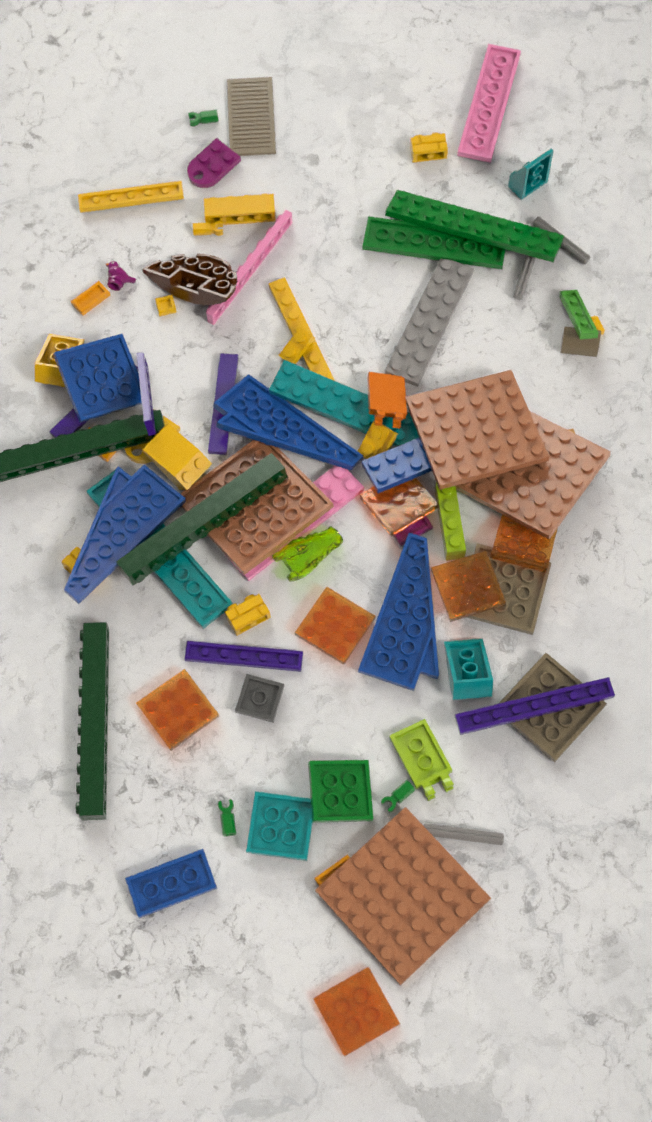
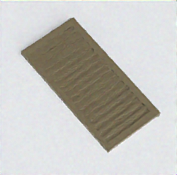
M272 77L227 79L230 149L239 156L276 154Z

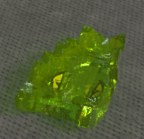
M329 526L328 529L320 533L315 532L308 534L306 537L300 536L297 539H293L280 551L273 554L272 558L275 562L281 560L291 572L287 579L289 582H293L310 574L323 559L343 544V538L338 530Z

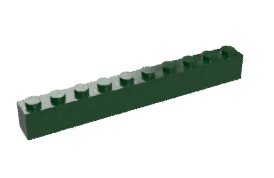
M153 410L156 433L150 436L148 435L142 414L132 415L123 420H114L105 425H95L93 428L86 430L80 429L68 435L61 434L53 439H43L38 443L24 444L16 449H6L0 453V482L150 442L165 426L161 410Z
M270 453L117 560L116 563L120 571L132 586L142 582L145 577L159 570L166 562L176 558L183 550L189 549L193 543L206 537L210 531L220 527L230 517L236 516L240 510L251 505L260 496L267 494L277 484H281L287 478L285 467Z
M107 622L83 623V630H80V641H83V648L79 649V657L82 660V667H79V678L82 679V686H79L78 694L79 698H82L81 705H78V716L81 717V724H78L77 731L78 736H81V742L77 744V754L80 755V763H77V775H80V782L76 783V793L79 795V802H76V814H79L82 821L106 820L109 626Z

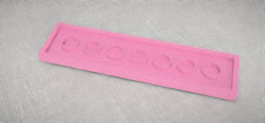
M488 44L457 156L491 163L521 50Z
M333 466L313 482L333 502L334 507L244 575L241 572L248 581L364 491V486L348 469Z

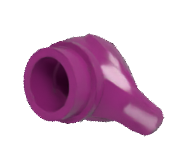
M116 261L106 264L109 277L107 285L110 289L120 291L124 283L136 282V278L130 277L119 267Z

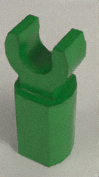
M217 109L200 113H188L189 119H194L189 120L192 127L197 126L199 123L219 122Z
M406 780L391 793V796L384 797L381 800V805L390 802L392 806L388 809V812L391 813L395 810L396 804L403 802L415 791V788Z
M229 799L230 805L227 808L222 806L221 801L218 802L219 810L223 813L220 815L222 835L224 837L236 835L234 813H231L234 808L232 799Z

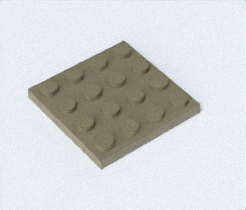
M477 543L457 615L533 635L551 562Z
M545 653L499 703L582 684V682L549 654ZM599 701L509 724L553 762H556L605 708L607 703Z

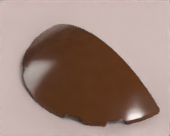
M197 253L196 257H186L185 254L171 256L169 261L161 263L160 260H157L142 269L149 279L168 293L184 301L199 305H216L227 301L235 292L238 282L236 271L233 272L231 265L227 261L207 254Z

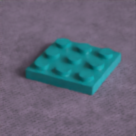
M255 791L246 853L307 861L313 824L311 798Z

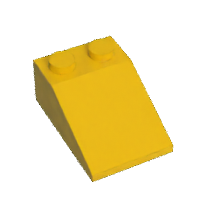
M48 334L35 362V382L65 387L53 354L57 351L84 344V339Z
M166 424L142 449L178 490H188L212 465L197 447L169 424Z

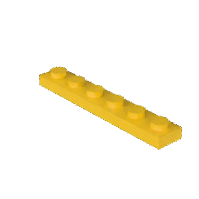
M182 181L78 194L80 213L184 199Z

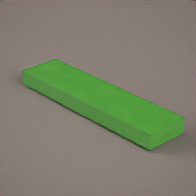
M578 290L560 291L559 297L579 339L598 338L599 333Z

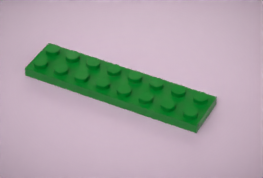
M368 216L362 250L438 261L440 259L452 260L461 264L501 270L506 250L409 222Z

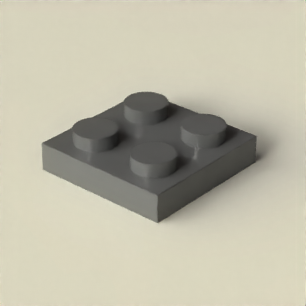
M246 674L235 713L274 723L284 684Z

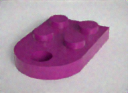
M216 138L189 163L187 168L189 180L199 188L212 187L241 162V157ZM196 175H203L201 179L194 178Z

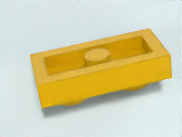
M300 326L278 356L296 364L315 337Z

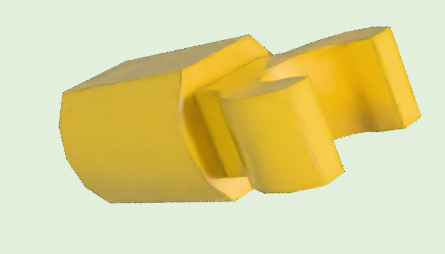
M223 221L193 223V235L215 234L222 236L223 229L217 228L223 227Z

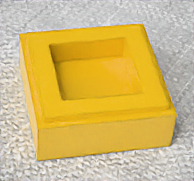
M173 295L155 298L159 317L177 313Z

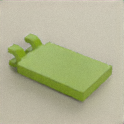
M425 719L389 735L416 790L422 787L428 801L435 798L434 794L436 792L432 785L440 781L446 792L453 789L454 783L448 775L453 770Z

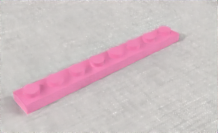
M285 210L282 215L278 216L274 226L268 229L266 236L258 242L254 252L248 255L244 265L237 269L238 282L233 295L223 303L209 305L206 310L208 323L214 325L290 227L292 224V213Z

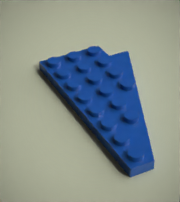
M249 374L213 404V408L224 415V417L217 421L216 427L348 470H352L363 459L362 454L289 402L270 394L268 387Z
M143 465L132 476L118 466L66 583L65 593L80 604L118 567L116 561L149 538L186 502V498L146 465Z
M408 533L358 672L412 691L415 690L420 674L438 679L439 668L427 538Z

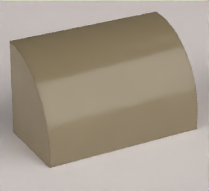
M565 326L560 353L597 357L601 330H597L599 333L598 338L580 340L574 327Z

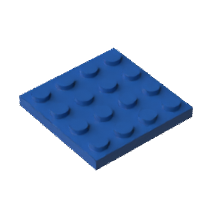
M123 333L54 352L53 356L80 423L142 404L139 374Z

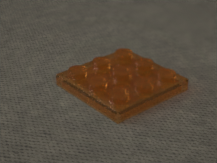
M416 478L380 493H377L373 486L360 494V499L391 536L439 508L436 500Z
M502 514L490 558L546 573L557 529L551 538L547 539Z
M486 551L431 567L432 575L450 622L506 605Z
M326 587L295 631V635L344 665L376 616L329 587Z
M185 669L136 703L170 751L219 717L218 712Z
M369 966L313 998L344 1057L400 1025Z

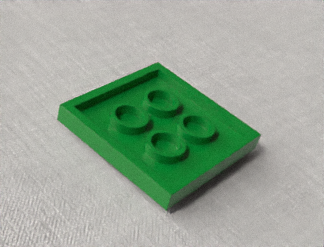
M321 760L308 762L312 823L366 822L374 820L369 760Z

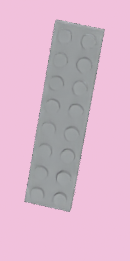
M439 260L384 374L402 376L405 378L406 383L416 387L419 386L474 273V268L452 260Z

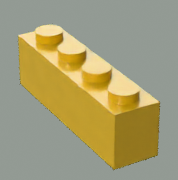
M264 193L261 195L204 198L205 222L223 221V225L275 222L274 194Z

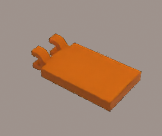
M368 372L369 414L374 415V425L382 426V418L385 416L393 417V428L400 429L401 420L405 419L407 415L405 378L397 375Z

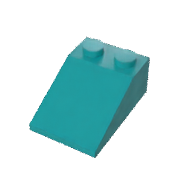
M552 148L531 162L525 163L518 171L510 174L508 187L521 200L548 182L554 152Z
M483 638L445 641L444 647L452 699L492 697L493 676Z

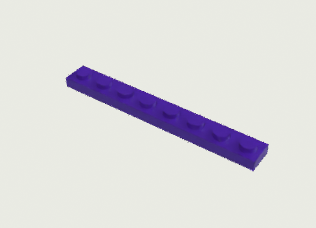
M607 677L455 714V720L459 734L463 735L615 697L610 678Z

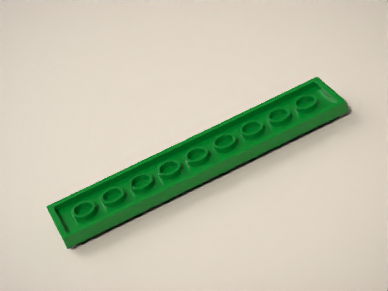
M401 190L396 191L385 212L387 217L553 263L564 240V235Z

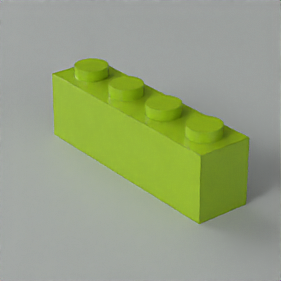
M436 482L435 497L446 561L465 559L466 546L456 486L439 490Z

